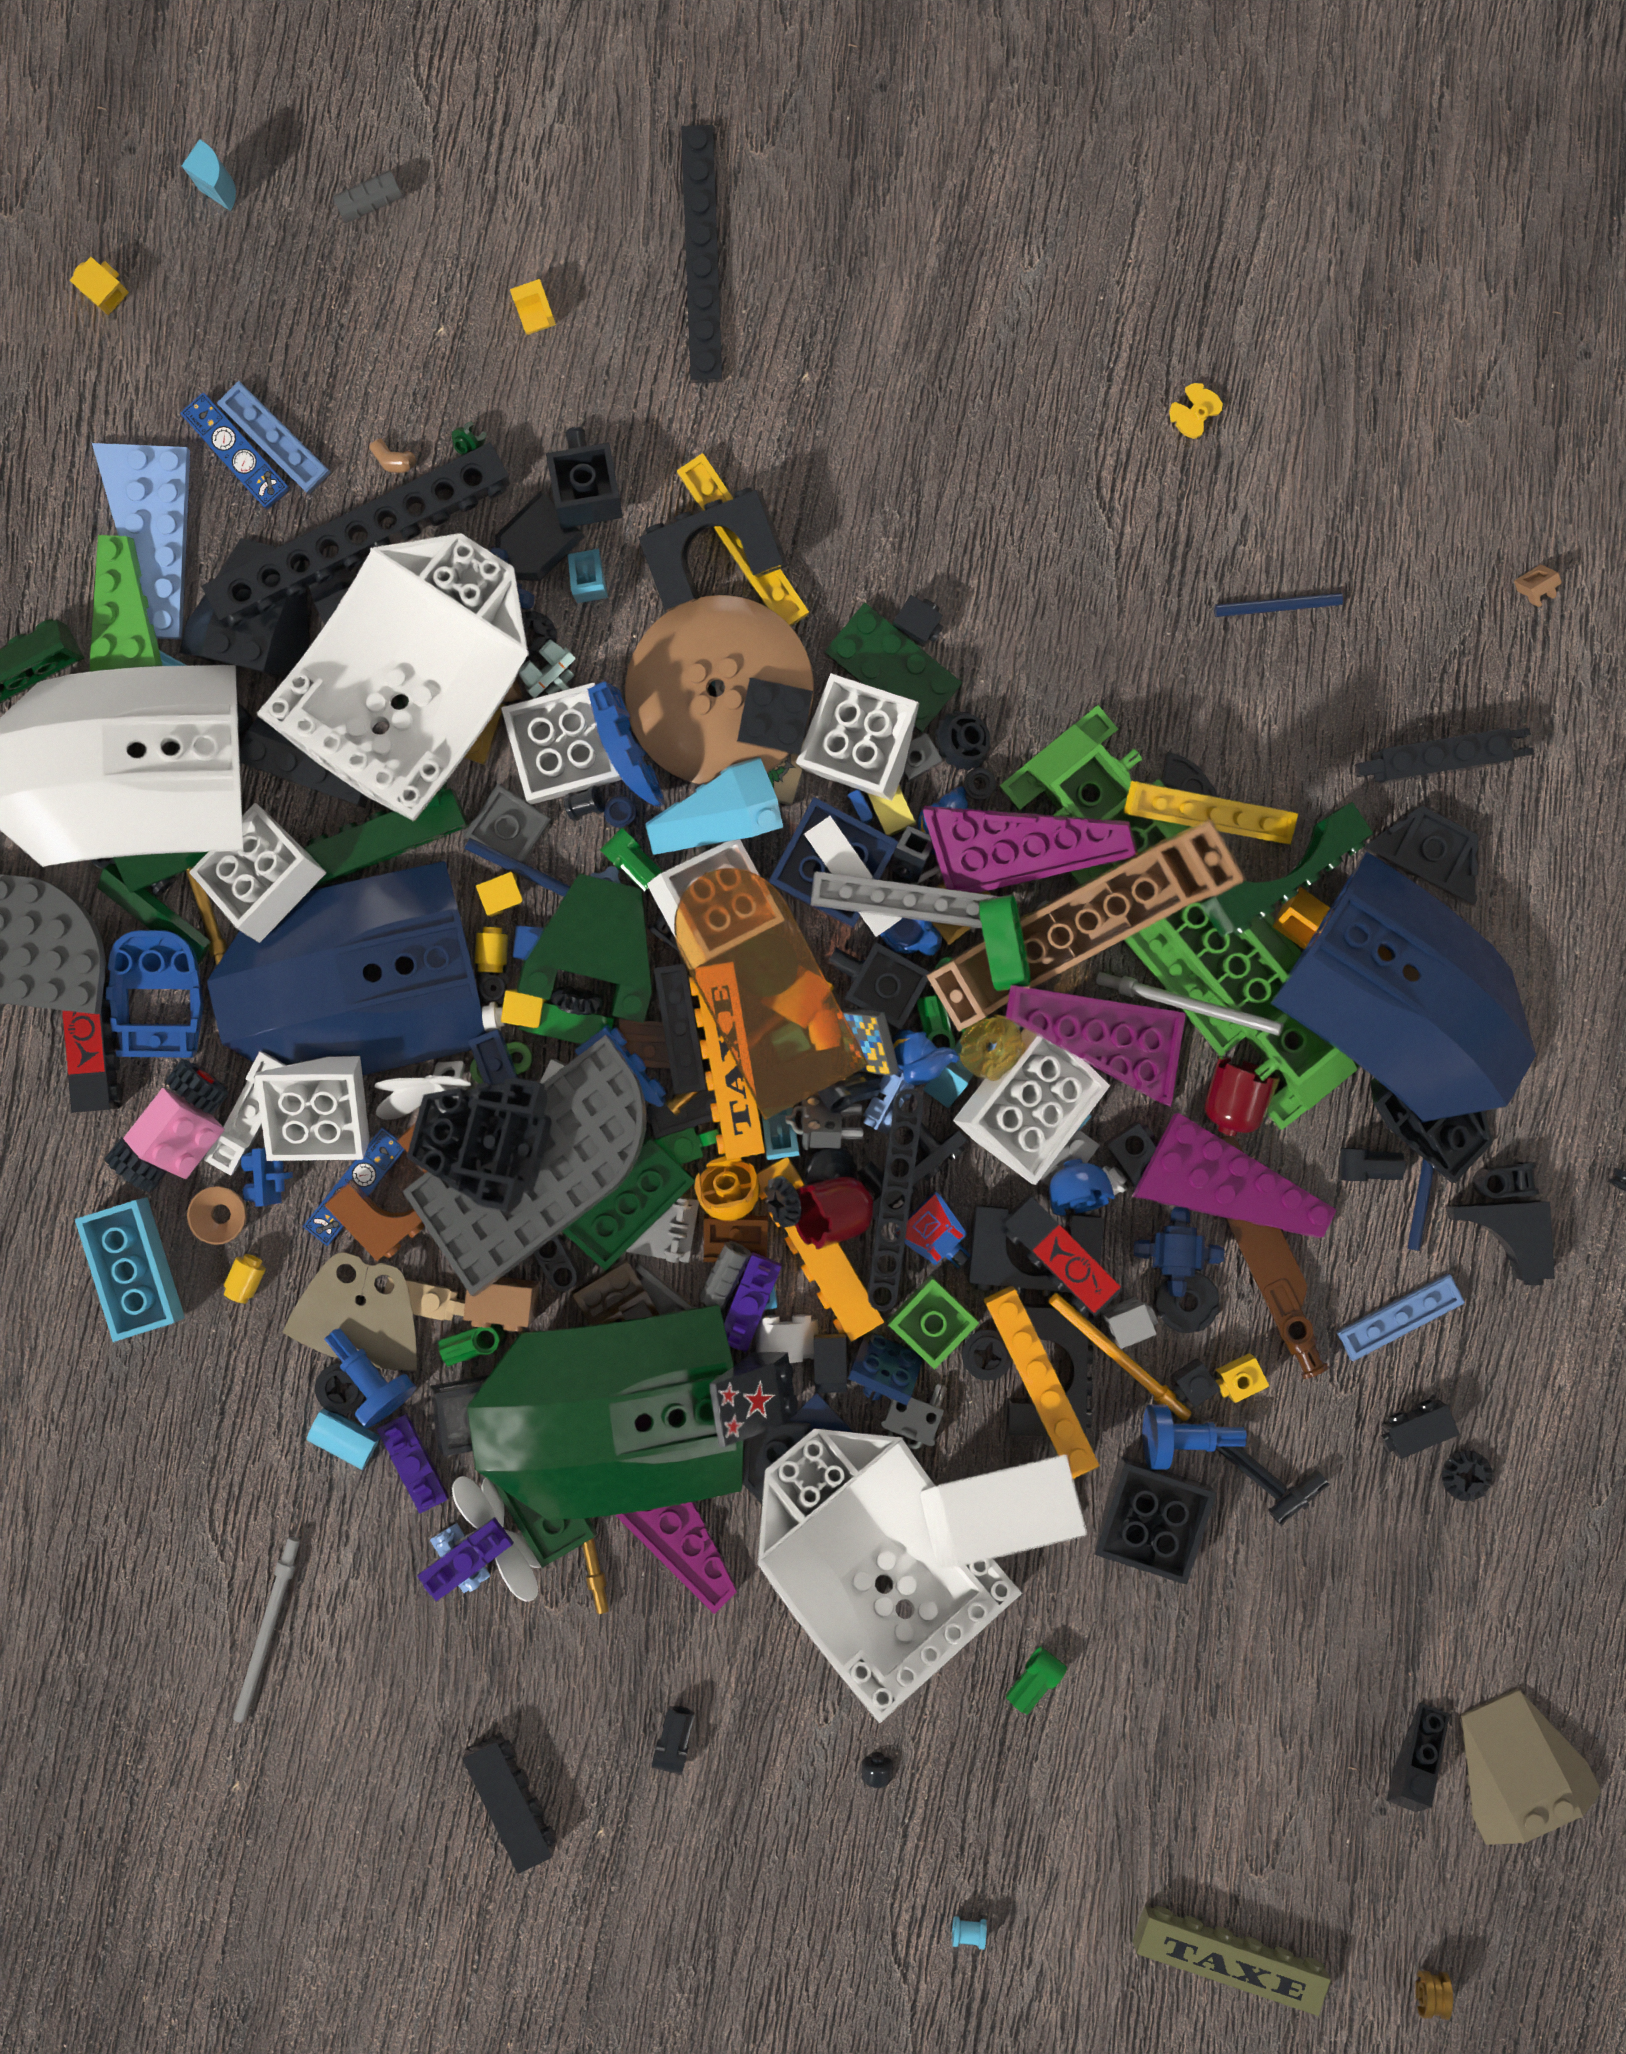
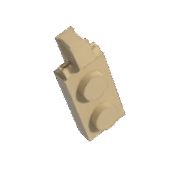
M389 1276L384 1294H388L394 1289L393 1279ZM405 1279L414 1315L443 1321H452L454 1314L464 1316L465 1300L457 1299V1291H453L449 1287Z

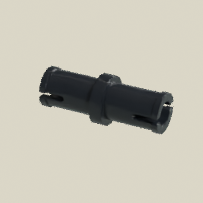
M1316 1469L1297 1487L1291 1486L1288 1489L1289 1493L1272 1508H1269L1268 1512L1282 1526L1301 1508L1304 1510L1310 1506L1308 1502L1326 1487L1328 1488L1330 1484Z

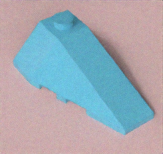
M756 757L728 766L720 772V776L707 785L703 783L695 789L696 792L681 803H674L645 823L652 853L655 855L749 838L782 828L783 823L778 800L761 758Z

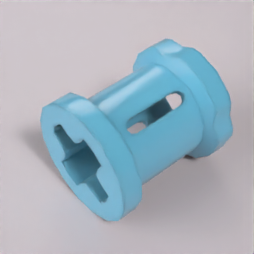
M954 1916L952 1947L966 1944L976 1945L979 1949L984 1950L987 1934L986 1919H981L979 1922L962 1921L959 1917Z

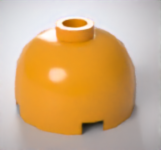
M725 1156L707 1163V1169L703 1171L701 1176L700 1173L696 1176L694 1186L702 1208L710 1216L722 1221H735L745 1217L752 1211L759 1199L760 1185L754 1166L750 1163L748 1165L742 1162L740 1157L726 1160Z

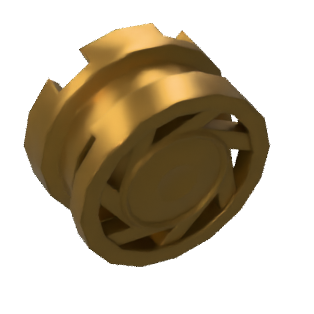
M1418 1971L1417 1977H1421V1980L1415 1982V1998L1419 2000L1420 2006H1417L1420 2017L1432 2019L1433 2015H1440L1441 2019L1449 2020L1453 2010V1991L1448 1973L1439 1972L1438 1975H1431L1429 1971Z

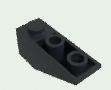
M1423 1703L1418 1704L1392 1771L1387 1796L1388 1802L1414 1812L1432 1808L1450 1717L1449 1713Z

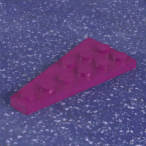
M924 806L922 809L945 886L948 890L979 893L1135 857L1138 853L1128 821Z
M1010 986L1006 1012L1007 1019L1164 1106L1171 1107L1186 1013Z
M1180 1113L1173 1115L1132 1195L1135 1198L1149 1199L1166 1205H1176L1193 1211L1234 1220L1252 1222V1224L1270 1226L1315 1238L1324 1237L1337 1211Z
M644 1413L634 1423L635 1428L638 1431L649 1429L652 1424L651 1416ZM694 1502L615 1515L713 1614L737 1592V1587Z

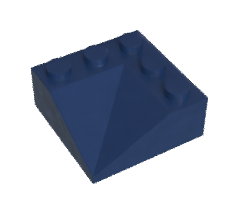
M813 797L769 880V885L811 906L814 873L831 872L804 834L829 816L834 820L871 873L872 879H880L899 842ZM811 906L852 929L860 917V913L856 911Z

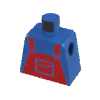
M934 1190L908 1216L904 1244L934 1265H937L946 1257L958 1269L971 1256L959 1244L967 1235L966 1231L940 1194ZM899 1227L893 1232L895 1237L900 1233Z

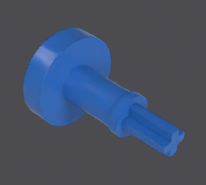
M336 1328L330 1335L325 1337L324 1340L343 1362L340 1365L342 1371L348 1374L367 1398L355 1413L356 1418L364 1428L372 1427L382 1421L415 1392L416 1386L406 1374L400 1375L388 1383L369 1360L364 1349L357 1350L340 1328Z
M1149 1404L1146 1407L1143 1419V1449L1149 1469H1169L1174 1450L1215 1451L1216 1447L1246 1446L1247 1433L1244 1431V1427H1215L1213 1422H1206L1205 1424H1173L1170 1409L1166 1404Z

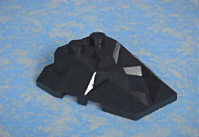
M518 1078L504 1079V1083L494 1085L482 1083L477 1084V1088L468 1090L456 1088L424 1094L406 1158L435 1177L441 1178L450 1184V1187L471 1198L477 1205L511 1213L521 1203L523 1194L535 1188L552 1125L551 1117L545 1114L548 1103L545 1084Z

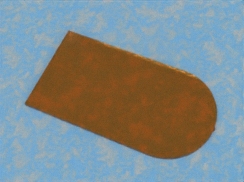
M722 868L705 872L703 876L695 880L685 890L676 908L674 919L676 943L764 1120L787 1108H792L796 1103L840 1080H845L847 1076L868 1066L869 1064L787 903L775 887L759 875L737 868Z

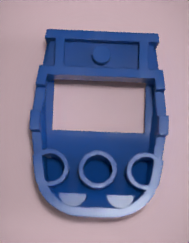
M606 681L588 688L598 734L615 770L628 787L642 799L656 807L665 805L664 795L655 771L651 765L647 766L643 761L642 757L647 755L640 743L636 744L631 733L629 721L631 717L621 697L620 690Z
M137 930L124 934L114 943L110 952L108 963L110 980L109 986L106 987V1000L110 1001L112 1015L110 1018L112 1032L118 1033L120 1049L116 1050V1056L193 1058L197 1055L204 1003L198 961L192 946L180 935L166 930ZM128 989L190 990L191 1023L129 1024Z

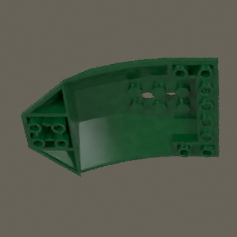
M716 1304L597 1325L521 1332L467 1405L475 1470L547 1520L585 1519L632 1513L742 1492L743 1440L726 1447H719L710 1391V1383L734 1367L720 1306ZM674 1409H682V1421L676 1425H670L668 1423L669 1413ZM640 1414H649L652 1418L650 1428L645 1431H638L635 1428V1419Z

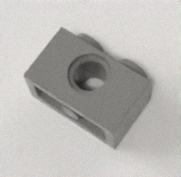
M1136 1297L1100 1311L1112 1341L1120 1349L1156 1335L1154 1325L1158 1324L1152 1307H1148L1146 1302L1142 1303Z

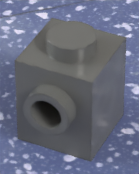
M927 733L910 742L904 772L901 777H905L908 783L937 767L943 761Z

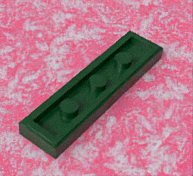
M110 863L103 869L97 885L99 890L150 930H166L186 939L196 954L198 964L203 961L211 943L208 938L146 889L142 888L129 893L118 868L114 864Z

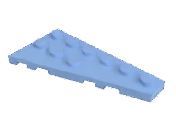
M92 443L118 536H128L134 539L142 574L140 577L143 595L147 596L149 604L147 614L150 624L154 626L156 638L182 640L190 450L187 447Z

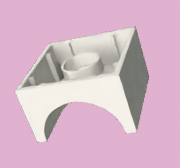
M1066 1455L939 1485L919 1492L938 1569L958 1567L1087 1535Z

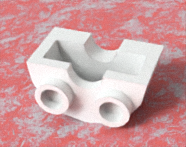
M798 1314L792 1316V1321L780 1322V1316H761V1321H759L755 1330L756 1352H788L790 1363L803 1362V1359L806 1358L814 1359V1335L818 1334V1319H811L809 1314Z

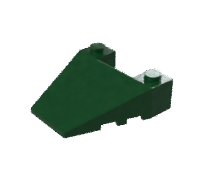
M579 873L534 945L526 954L517 985L518 993L550 1000L557 969L616 983L609 1011L611 1015L644 1023L651 996V982L642 890Z

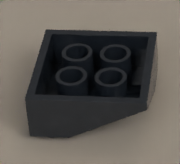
M1120 1456L1109 1487L1094 1554L1187 1585L1217 1493L1210 1485L1162 1469H1149L1146 1464Z

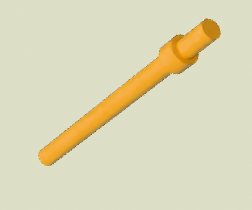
M1058 1293L1050 1298L1049 1303L1153 1394V1399L1158 1404H1166L1182 1421L1189 1419L1191 1411L1176 1399V1394L1168 1386L1160 1385Z

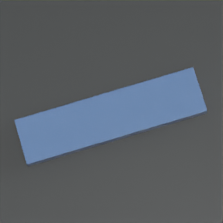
M240 381L217 402L308 495L331 473Z
M1447 1273L1336 1331V1334L1350 1360L1355 1361L1464 1304L1465 1301L1452 1276Z

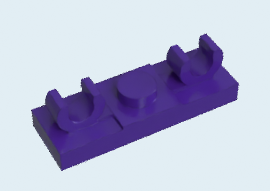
M752 1252L724 1321L729 1346L747 1352L782 1263Z
M407 1413L377 1428L419 1514L450 1498Z
M494 1517L420 1572L417 1577L429 1595H432L437 1602L511 1547L514 1542Z

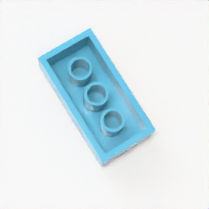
M147 1197L75 1219L113 1342L160 1328L185 1318Z

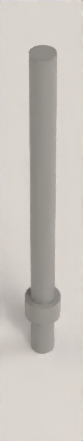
M1099 972L1096 979V984L1119 990V994L1125 996H1141L1280 1036L1283 1029V1023L1141 984L1132 977L1123 976L1120 978Z
M288 1537L282 1559L277 1561L274 1571L276 1579L233 1716V1720L236 1722L244 1723L246 1721L287 1583L294 1575L296 1568L294 1561L300 1544V1539L295 1537Z

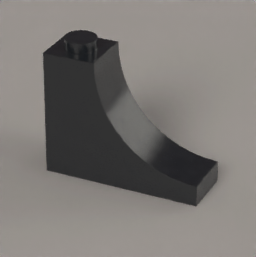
M1544 1200L1445 1205L1446 1218L1474 1222L1497 1238L1507 1253L1513 1277L1524 1281V1285H1543L1544 1279H1555L1550 1202Z

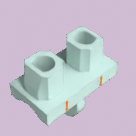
M550 639L539 650V653L549 663L540 671L529 660L518 672L526 684V690L535 699L552 681L554 683L546 689L549 695L557 693L560 689L562 691L570 689L566 683L575 675L569 669L560 677L559 675L576 658L566 647L562 649L561 646Z

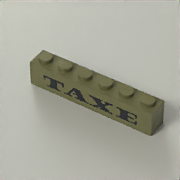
M1144 1905L1132 1940L1138 1955L1316 2016L1320 2014L1331 1982L1324 1965L1316 1959L1305 1957V1960L1294 1957L1290 1951L1284 1948L1275 1947V1949L1263 1946V1943L1255 1938L1245 1937V1939L1233 1936L1231 1931L1223 1927L1216 1926L1213 1929L1204 1926L1200 1920L1191 1916H1185L1184 1919L1180 1918L1162 1906L1151 1908Z

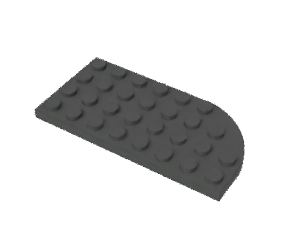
M0 874V1003L101 1014L106 957L99 931L87 910L70 893L49 881Z
M607 1035L543 1083L545 1084L548 1099L545 1114L551 1117L552 1125L536 1186L532 1191L523 1194L521 1203L511 1213L481 1207L474 1203L471 1198L462 1192L456 1191L450 1187V1184L429 1172L402 1191L471 1296L476 1297L614 1192L632 1171L639 1157L645 1137V1098L636 1074Z

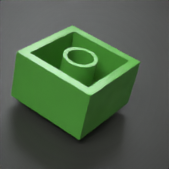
M932 1275L887 1320L888 1325L934 1369L979 1324L977 1318Z

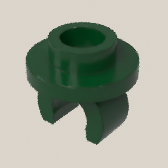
M472 421L467 422L464 427L456 428L452 432L453 446L461 455H465L483 446L487 436L485 432H482L479 436H474L471 433L474 426Z

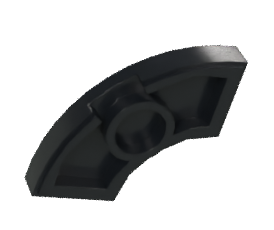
M1166 753L1161 779L1164 786L1218 797L1214 786H1212L1209 779L1196 764L1180 755Z

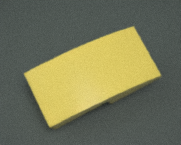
M898 785L892 801L867 793L887 836L891 837L904 831L907 826L917 825L900 785Z

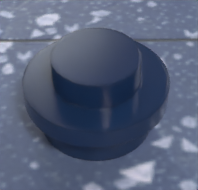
M616 796L606 803L604 816L611 826L625 828L634 821L636 809L630 799Z

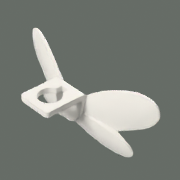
M462 1061L438 1062L434 1074L425 1078H397L376 1083L374 1087L377 1089L395 1091L379 1104L376 1109V1115L386 1120L397 1119L419 1107L424 1094L456 1088L468 1090L466 1087L470 1086L471 1083L462 1079L465 1064ZM447 1070H455L454 1077L441 1075Z
M465 1476L458 1477L454 1481L452 1486L453 1499L459 1511L471 1525L478 1530L495 1517L501 1526H504V1502L492 1481L485 1477L482 1483V1490L474 1481ZM505 1530L514 1543L495 1558L498 1569L506 1585L516 1597L526 1602L532 1601L537 1597L538 1585L531 1567L541 1568L525 1538L517 1533ZM472 1533L458 1539L454 1545H458Z

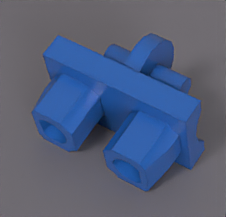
M265 1147L252 1149V1152L243 1154L241 1156L242 1168L244 1171H253L254 1183H247L243 1187L244 1200L255 1202V1206L282 1203L281 1192L285 1191L284 1179L293 1178V1171H284L283 1161H267Z

